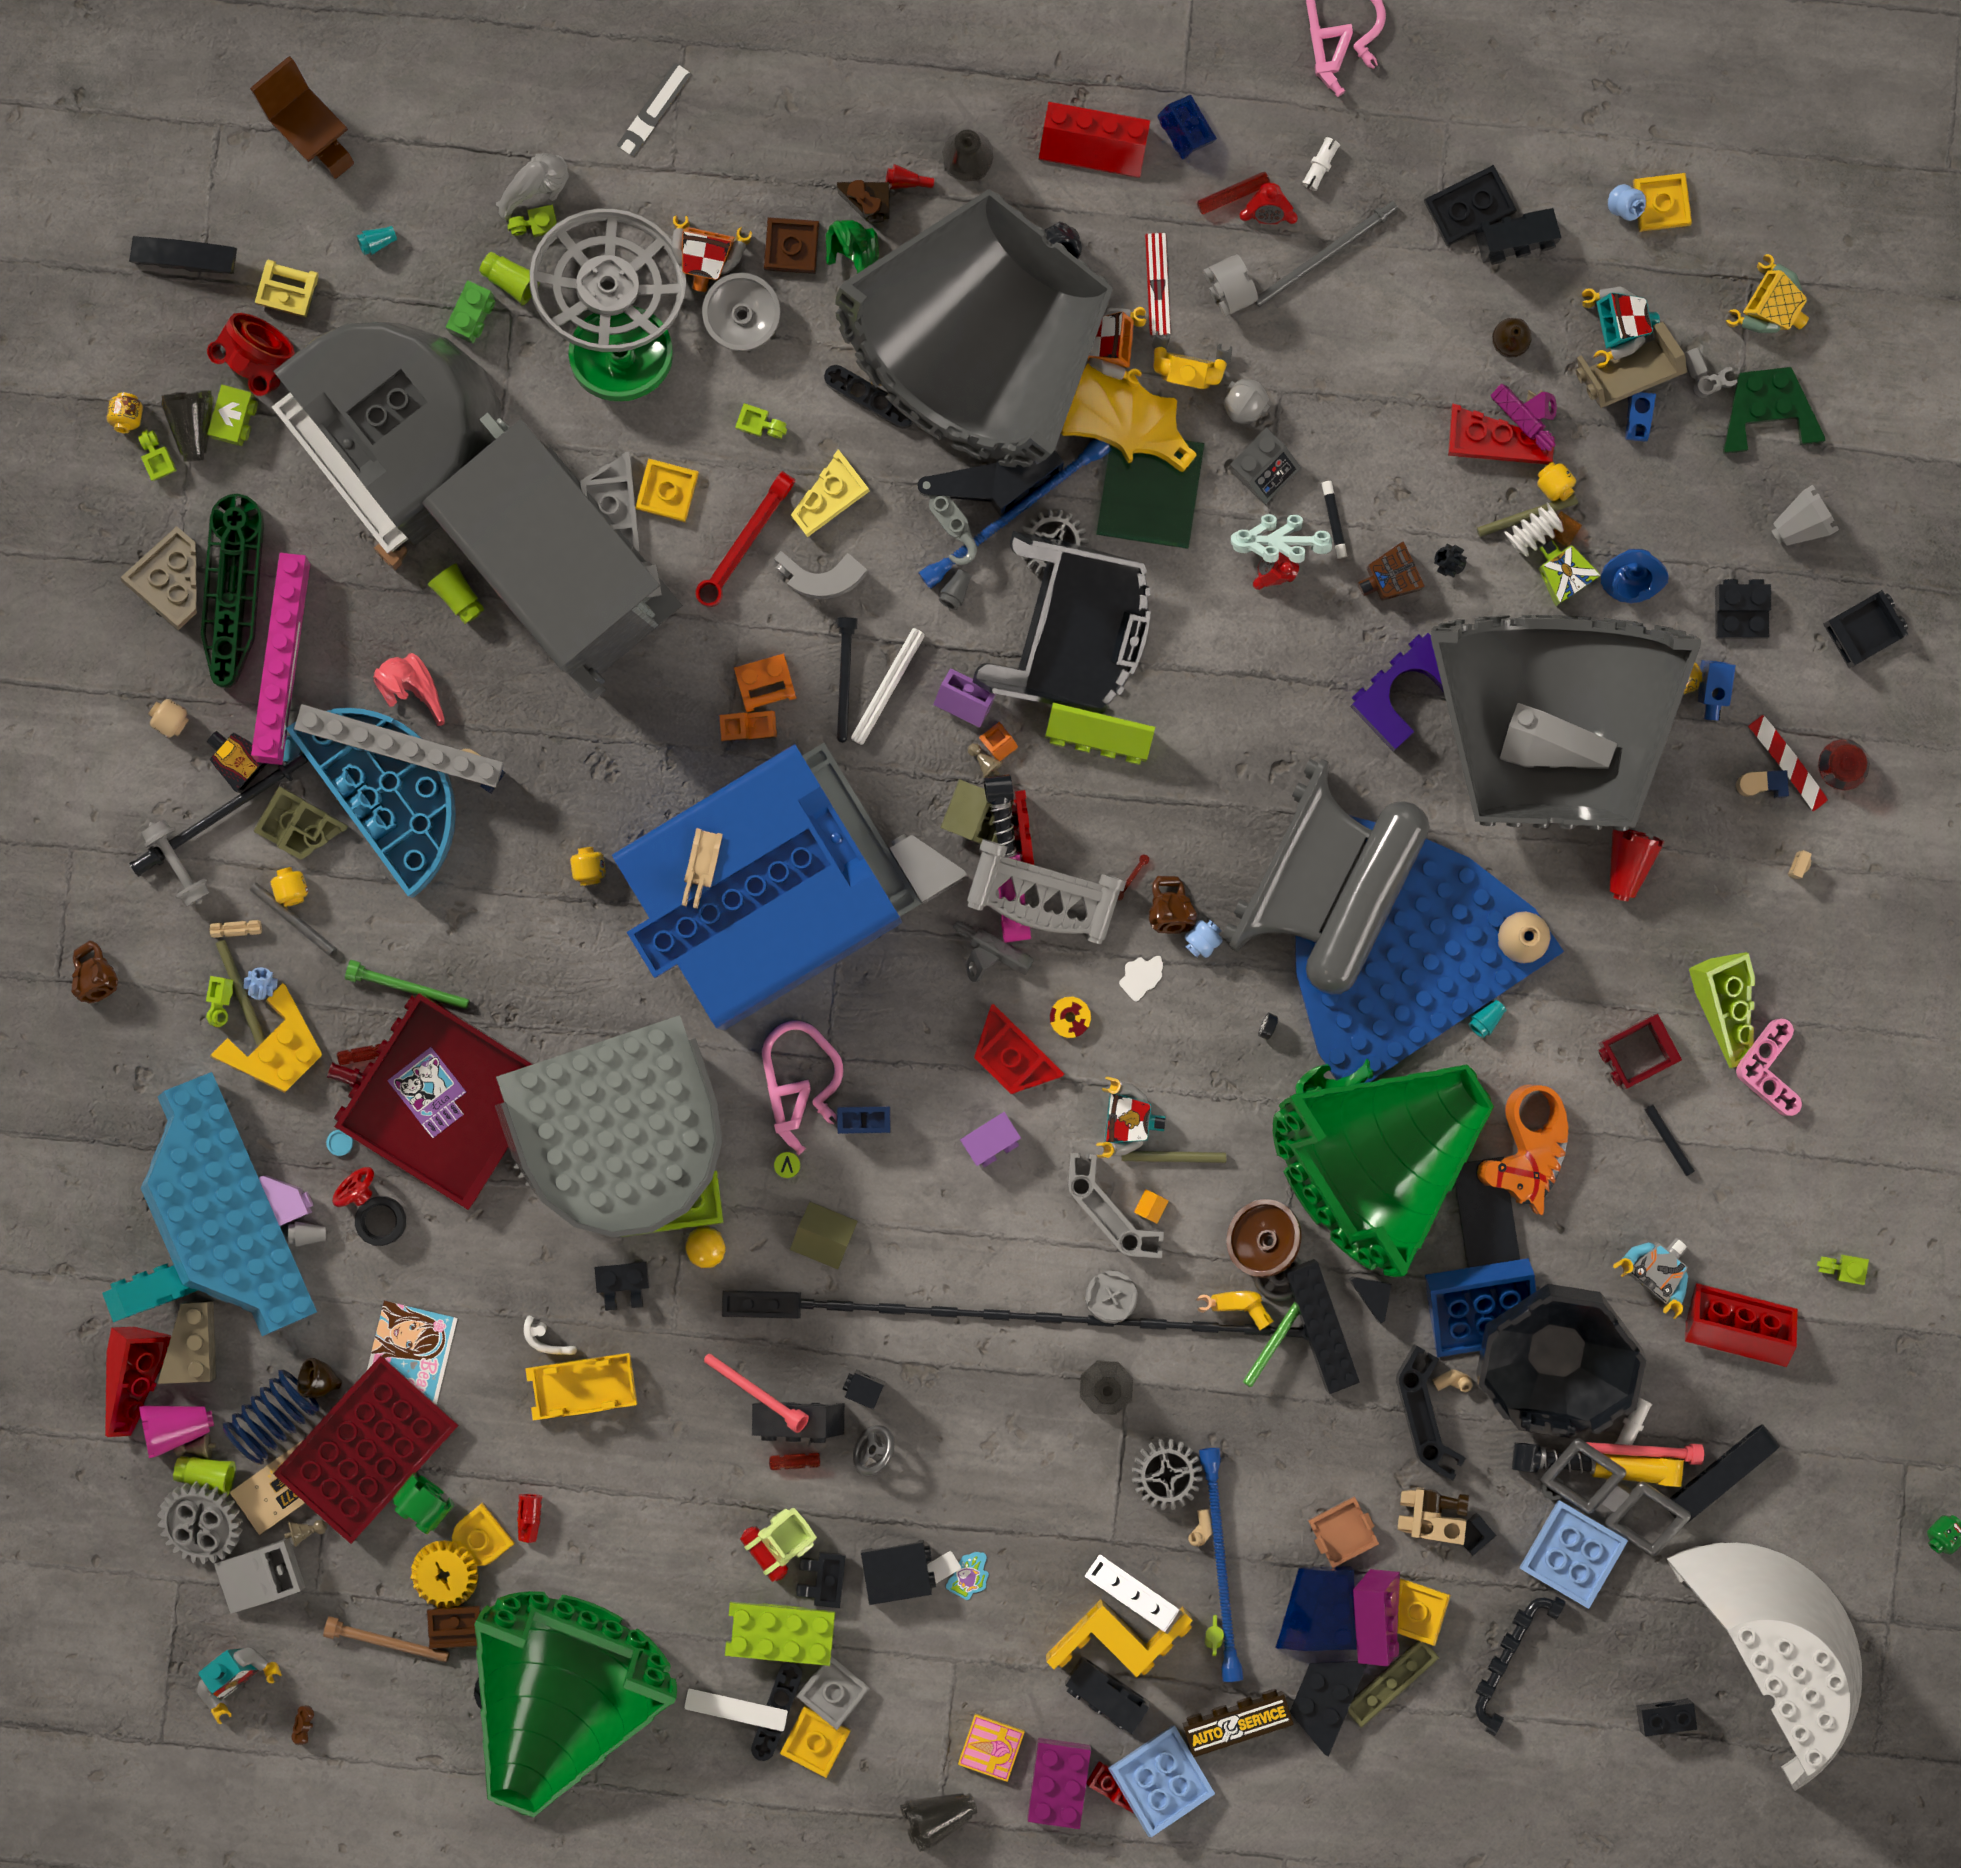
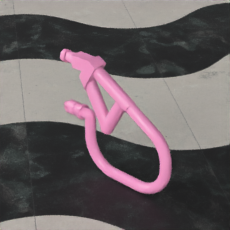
M1306 0L1316 61L1315 74L1328 89L1330 88L1337 97H1340L1345 90L1341 88L1337 81L1338 79L1333 73H1337L1341 67L1353 35L1352 24L1320 29L1315 0ZM1370 0L1376 8V23L1367 34L1354 44L1358 57L1362 58L1367 67L1372 69L1378 66L1377 59L1369 52V48H1365V46L1375 39L1384 27L1386 11L1382 0ZM1341 36L1332 61L1326 62L1322 39Z
M788 1021L777 1026L767 1036L762 1048V1060L776 1123L774 1124L776 1134H779L799 1156L806 1148L801 1145L791 1130L799 1129L811 1091L810 1082L805 1080L778 1086L771 1059L772 1046L783 1033L790 1030H801L809 1034L831 1058L834 1065L833 1079L813 1099L812 1103L818 1109L817 1112L828 1123L833 1125L835 1123L829 1118L833 1116L837 1122V1115L828 1107L827 1103L824 1104V1101L839 1087L843 1078V1063L838 1052L815 1027L803 1021ZM799 1093L791 1120L786 1122L781 1096Z

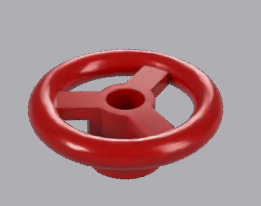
M363 1167L350 1174L334 1192L332 1198L334 1206L344 1207L352 1202L356 1206L364 1204L373 1193L369 1186L374 1178V1170L371 1167ZM366 1175V1177H365V1179L363 1180V1182H361L360 1180H361L362 1176Z

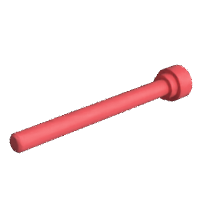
M712 1354L705 1356L704 1362L785 1418L787 1427L795 1433H799L806 1426L809 1419L806 1413L800 1409H789Z
M1586 1442L1602 1454L1684 1459L1690 1465H1702L1704 1460L1702 1444L1691 1443L1684 1448Z

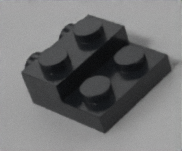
M1725 579L1723 584L1717 585L1715 587V638H1769L1771 584H1764V579H1751L1749 584H1738V579Z

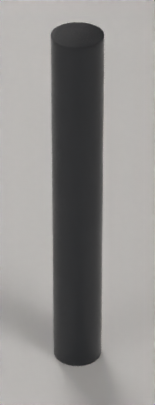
M1652 1104L1645 1108L1646 1114L1685 1176L1692 1174L1695 1170L1655 1106Z

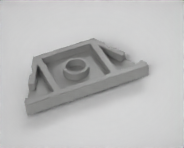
M625 452L618 459L601 467L599 471L580 481L581 491L586 497L588 491L598 503L601 512L607 514L614 522L610 526L614 530L619 529L633 545L632 549L634 547L640 552L630 452Z

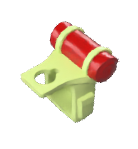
M795 1508L790 1510L784 1509L770 1520L771 1524L767 1528L762 1530L757 1526L747 1528L740 1537L746 1551L750 1552L771 1582L783 1579L789 1569L786 1565L789 1560L794 1556L798 1558L803 1556L814 1546L813 1542L817 1539L808 1523Z

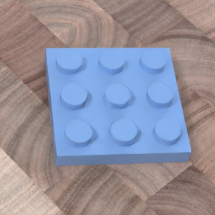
M1558 1500L1519 1568L1589 1609L1628 1540Z
M1170 1726L1108 1768L1148 1837H1153L1215 1795V1792L1175 1726Z

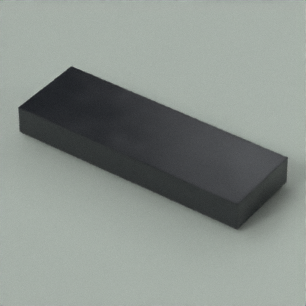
M723 1290L722 1317L801 1318V1292Z

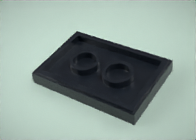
M1494 165L1424 199V203L1446 246L1476 233L1481 222L1489 221V224L1492 225L1502 218L1517 212Z

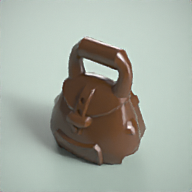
M1157 876L1152 885L1154 898L1152 900V908L1149 911L1151 927L1158 933L1181 934L1190 931V928L1196 924L1197 913L1189 897L1185 896L1183 882L1178 876ZM1159 886L1178 887V892L1161 893Z
M90 940L74 950L73 964L75 971L72 974L71 992L79 1001L87 1002L88 1004L99 1002L117 990L118 977L114 968L103 957L102 950L96 942ZM94 950V957L81 964L80 959Z

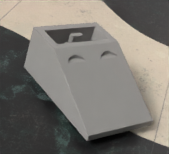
M289 1538L214 1563L230 1614L292 1595L306 1588Z

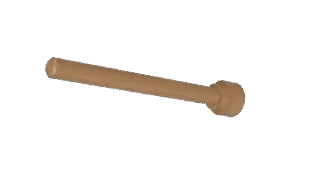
M328 1616L324 1628L323 1637L330 1639L344 1636L442 1662H447L449 1658V1652L435 1648L429 1649L427 1646L343 1625L344 1622H340L339 1618Z

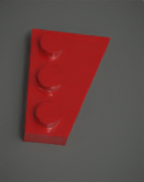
M1025 790L1015 791V800L1011 807L1012 816L1017 815L1018 825L1013 827L1015 841H1020L1021 851H1018V853H1020L1022 862L1034 865L1031 834L1029 831V816L1026 807Z

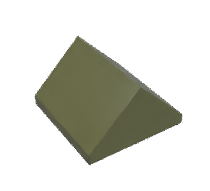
M810 1201L798 1226L790 1250L839 1269L858 1221Z

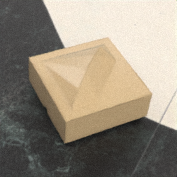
M1804 850L1796 853L1788 873L1789 877L1795 879L1803 878V875L1811 866V853Z

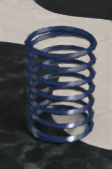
M278 1370L279 1379H269L270 1388L261 1387L260 1396H251V1405L244 1404L241 1406L242 1414H232V1423H223V1431L233 1445L244 1456L258 1465H262L264 1460H268V1454L249 1433L239 1426L236 1418L245 1421L254 1434L269 1449L278 1451V1446L258 1424L249 1418L245 1409L254 1412L264 1426L278 1440L287 1442V1437L267 1415L258 1409L255 1400L263 1403L287 1431L296 1433L293 1423L268 1401L264 1391L275 1396L280 1405L296 1422L305 1424L306 1421L302 1414L286 1398L278 1393L273 1383H277L285 1388L290 1397L308 1415L313 1416L315 1412L319 1411V1404L315 1398H308L312 1402L310 1404L287 1381L285 1376L297 1385L298 1379L286 1370ZM229 1429L234 1431L238 1436H240L244 1440V1442L256 1454L258 1459L251 1455L235 1439V1437L231 1434Z

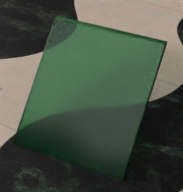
M1184 440L1188 447L1196 453V457L1184 472L1179 471L1160 457L1146 453H1133V461L1128 463L1122 452L1110 445L1112 451L1108 455L1096 535L1188 549L1205 443ZM1177 451L1174 456L1181 459L1183 454Z

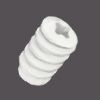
M1548 502V511L1542 507L1538 508L1540 517L1531 513L1529 515L1531 523L1523 519L1521 520L1522 529L1514 525L1512 527L1514 535L1506 531L1504 532L1516 551L1526 557L1529 556L1527 547L1535 551L1537 550V540L1542 544H1546L1544 535H1548L1552 539L1555 537L1554 528L1561 533L1563 532L1562 522Z

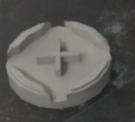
M1105 1271L1090 1281L1086 1289L1085 1302L1089 1312L1096 1319L1104 1323L1115 1324L1124 1321L1133 1313L1137 1305L1138 1293L1132 1280L1127 1275L1119 1271Z

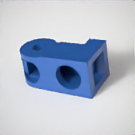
M1639 392L1628 397L1626 440L1648 441L1656 394Z

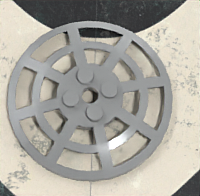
M593 209L565 218L544 235L532 257L530 291L540 316L560 337L574 345L589 350L621 352L650 343L671 326L678 316L684 301L686 274L683 273L682 266L678 265L671 249L672 240L656 224L628 211ZM607 221L606 236L591 237L577 244L574 243L566 232L584 223ZM617 222L637 227L651 235L655 241L644 250L629 240L616 237ZM558 238L567 251L558 261L554 275L539 272V265L545 252ZM605 245L604 255L590 260L582 252L584 249L593 246ZM615 246L627 249L638 257L631 263H628L622 258L615 256ZM662 248L666 250L674 264L677 284L662 285L659 269L652 259ZM572 258L581 266L577 279L562 277L566 265ZM645 264L652 274L654 285H639L636 272ZM604 281H610L615 287L611 290H605L600 284ZM537 282L553 286L555 300L562 313L553 318L548 316L540 300ZM561 287L575 289L580 301L569 308L563 299ZM677 294L671 314L664 324L658 328L648 319L657 309L661 295ZM638 295H653L649 307L643 314L632 306ZM588 309L600 315V325L589 324L577 316ZM623 312L633 320V322L623 326L610 327L611 316ZM572 321L584 330L599 334L598 344L578 339L563 331L559 326ZM639 326L650 334L635 342L609 345V335L626 333Z

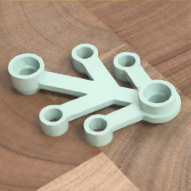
M1270 514L1262 516L1261 524L1249 531L1239 530L1231 535V544L1235 551L1239 553L1253 551L1262 556L1266 562H1276L1279 559V552L1289 557L1292 562H1303L1305 560V549L1301 546H1311V550L1317 554H1327L1332 550V537L1326 531H1317L1314 536H1288L1292 532L1302 529L1303 518L1299 515H1290L1287 518L1286 525L1268 536L1260 535L1266 531L1276 529L1277 518Z

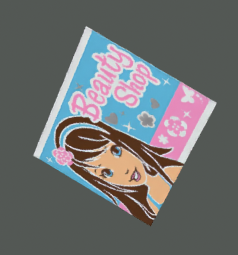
M384 1301L367 1370L382 1355L428 1398L437 1404L458 1318Z

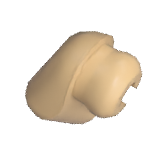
M1455 1369L1432 1379L1438 1391L1449 1385L1460 1389L1462 1392H1469L1473 1387L1470 1376Z
M1210 1508L1197 1510L1199 1525L1188 1537L1189 1543L1193 1546L1204 1545L1213 1534L1214 1529H1212Z

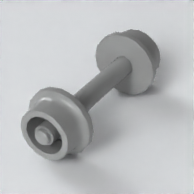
M165 820L157 823L150 822L149 828L141 833L145 840L144 847L148 848L157 843L185 889L175 897L181 899L186 907L194 903L201 904L202 898L210 894L206 886L207 880L204 878L194 883L169 844L166 837L176 831L175 828H171Z

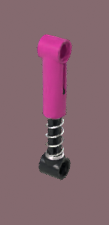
M1008 774L984 778L987 804L991 805V811L994 812L995 821L992 823H995L996 833L994 835L997 836V843L1008 847L1005 857L1021 861L1020 853L1015 852L1016 847L1013 845L1015 836L1012 835V828L1014 825L1010 821L1012 813L1009 811L1011 801L1014 800L1011 776ZM1011 877L998 888L999 898L1006 897L1008 901L1015 898ZM1025 894L1020 897L1022 905L1026 904ZM1002 915L1001 925L1005 943L1031 939L1030 927L1019 924Z

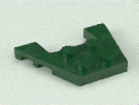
M1792 367L1738 374L1723 454L1745 452L1748 450L1745 424L1796 419L1800 445L1825 442V436Z

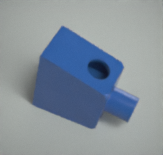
M1701 660L1702 682L1699 685L1698 702L1706 704L1704 719L1720 721L1721 706H1730L1736 665L1728 662ZM1717 688L1718 694L1712 697V691Z

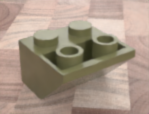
M959 779L940 828L980 844L982 839L997 843V836L994 835L996 833L995 823H992L995 821L994 812L991 811V805L987 804L985 790ZM1014 800L1011 801L1009 811L1011 810Z

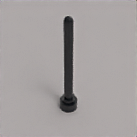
M849 617L837 618V629H839V634H841L837 740L840 743L846 742L848 736L852 634L855 633L858 624L857 618Z

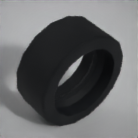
M376 1196L359 1206L355 1214V1228L364 1242L373 1246H385L395 1242L402 1236L406 1228V1214L403 1207L396 1200L387 1196ZM386 1206L393 1211L396 1225L390 1234L375 1236L367 1229L365 1217L373 1207Z

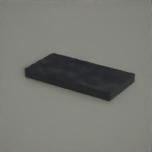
M1504 1156L1464 1163L1454 1183L1468 1268L1520 1260L1510 1193L1499 1187L1484 1185L1477 1176L1478 1166L1481 1162L1485 1160L1501 1162Z

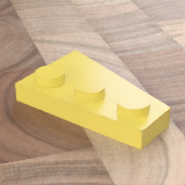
M839 449L833 455V459L827 468L823 469L812 489L808 490L791 514L794 521L807 537L870 492L869 488Z

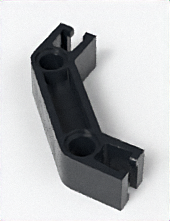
M1414 1344L1396 1376V1383L1417 1458L1423 1464L1453 1481L1456 1477L1455 1470L1450 1468L1449 1472H1447L1438 1465V1462L1442 1459L1443 1454L1446 1453L1456 1458L1457 1465L1461 1467L1466 1458L1442 1444L1426 1385L1439 1358L1428 1352L1426 1356L1430 1360L1423 1370L1419 1372L1412 1368V1365L1418 1353L1424 1354L1425 1350ZM1408 1373H1415L1417 1376V1382L1412 1387H1407L1404 1384V1377ZM1428 1445H1433L1436 1448L1435 1456L1430 1459L1424 1458V1448Z

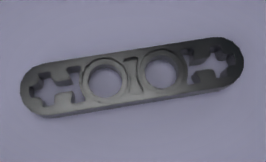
M832 365L826 369L824 379L830 389L896 427L908 428L914 423L910 419H904L902 422H899V416L894 412L889 417L887 414L893 406L889 400L888 406L883 410H878L874 407L873 402L875 398L879 396L886 397L888 392L879 387L876 388L867 380L840 365ZM841 372L840 376L845 381H848V377L853 378L848 383L846 391L842 389L844 388L842 382L836 381L832 383L831 373ZM860 383L865 386L866 392L863 396L855 397L852 395L851 388L854 384Z
M785 1662L782 1664L766 1706L787 1710L789 1714L803 1673L798 1663ZM790 1667H794V1673L798 1674L797 1677L791 1678L789 1686H794L793 1691L786 1686H778L779 1681L784 1684L787 1674L783 1673V1671L789 1670ZM784 1691L788 1694L789 1701L786 1705L776 1704L774 1695L777 1692ZM759 1726L751 1747L752 1755L759 1761L769 1760L775 1752L782 1731L769 1730L766 1727ZM761 1731L768 1736H776L775 1740L769 1739L767 1747L771 1751H765L764 1755L759 1754V1748L756 1747L757 1744L761 1745L765 1737V1735H760Z

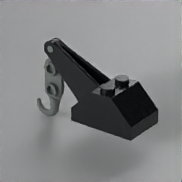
M1055 450L1046 460L1039 464L1033 461L1029 467L1016 465V467L1001 466L998 463L999 459H997L996 463L924 476L918 481L919 493L930 498L929 508L932 514L950 536L963 542L968 549L967 555L963 558L949 555V559L953 563L958 565L970 563L976 556L977 545L971 536L966 517L952 499L992 502V506L1002 516L1063 469L1064 461Z

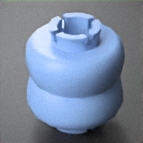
M1621 184L1615 187L1609 194L1608 209L1613 215L1632 221L1637 219L1645 210L1646 198L1641 190Z
M1199 920L1194 928L1186 933L1185 940L1189 944L1185 947L1197 958L1200 954L1207 958L1212 954L1214 948L1222 943L1223 939L1219 935L1222 930L1211 920L1208 923Z

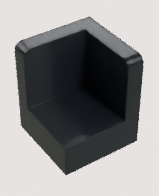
M1477 1513L1466 1521L1463 1545L1472 1556L1497 1536Z

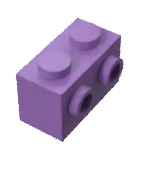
M950 668L939 688L933 705L980 728L996 694L984 690L972 682L973 679Z
M1002 1112L961 1138L960 1141L976 1166L982 1164L983 1167H986L997 1160L995 1154L1002 1150L1007 1154L1018 1147L1017 1140L1021 1139L1006 1113Z

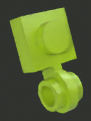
M552 204L527 210L528 221L524 220L523 216L513 217L509 219L507 227L512 236L526 234L527 228L532 229L534 237L545 235L557 224L554 206Z
M745 403L743 404L735 426L736 430L760 438L764 428L768 429L767 434L777 439H782V436L787 433V424L777 419H772L771 423L767 422L768 411Z
M153 430L143 431L142 435L138 436L143 449H149L150 453L141 456V459L151 481H156L176 472V467L167 447L164 446L156 450V446L160 443Z
M210 976L206 1002H211V1008L206 1014V1019L213 1027H222L228 1021V1014L223 1005H229L233 994L232 979Z
M1841 1255L1839 1265L1836 1264L1837 1259L1821 1256L1820 1261H1817V1266H1819L1818 1272L1834 1274L1836 1269L1838 1270V1281L1865 1285L1869 1259Z

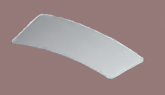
M951 1551L928 1564L929 1572L934 1571L936 1583L961 1569L960 1564Z

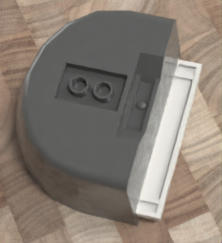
M346 323L315 338L274 370V373L290 393L273 405L272 408L387 553L393 552L408 539L416 546L441 526L422 504L423 501L496 440L479 419L487 412L495 420L498 418L502 419L500 400L480 365L449 339L400 323Z

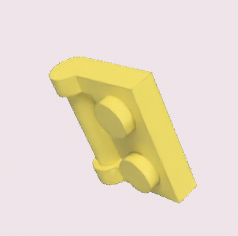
M268 259L263 270L255 303L306 318L313 292L318 282L319 273L309 271L308 273L276 264V261ZM275 274L305 282V287L303 289L272 281V276Z

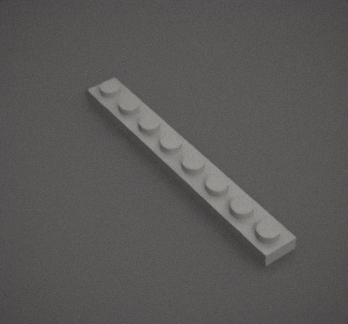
M301 704L294 730L494 788H497L504 765L503 762L303 704Z

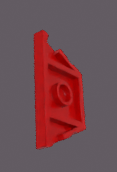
M994 1004L990 1006L974 1058L1010 1094L1043 1084L1064 1075Z

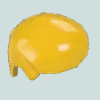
M710 1226L697 1227L690 1232L685 1246L691 1263L700 1268H713L719 1264L724 1257L726 1248L721 1233Z

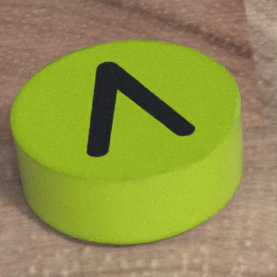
M791 1152L781 1153L774 1162L776 1173L783 1178L794 1177L801 1167L798 1156Z

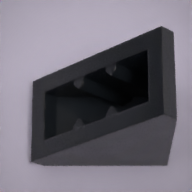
M1354 1276L1349 1278L1348 1280L1377 1322L1383 1323L1386 1318L1392 1284Z

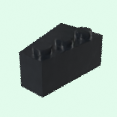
M1084 1656L1079 1659L1065 1680V1686L1068 1687L1067 1692L1078 1700L1082 1697L1090 1703L1088 1706L1100 1715L1102 1713L1105 1714L1114 1725L1122 1730H1127L1131 1734H1133L1150 1708L1146 1698Z

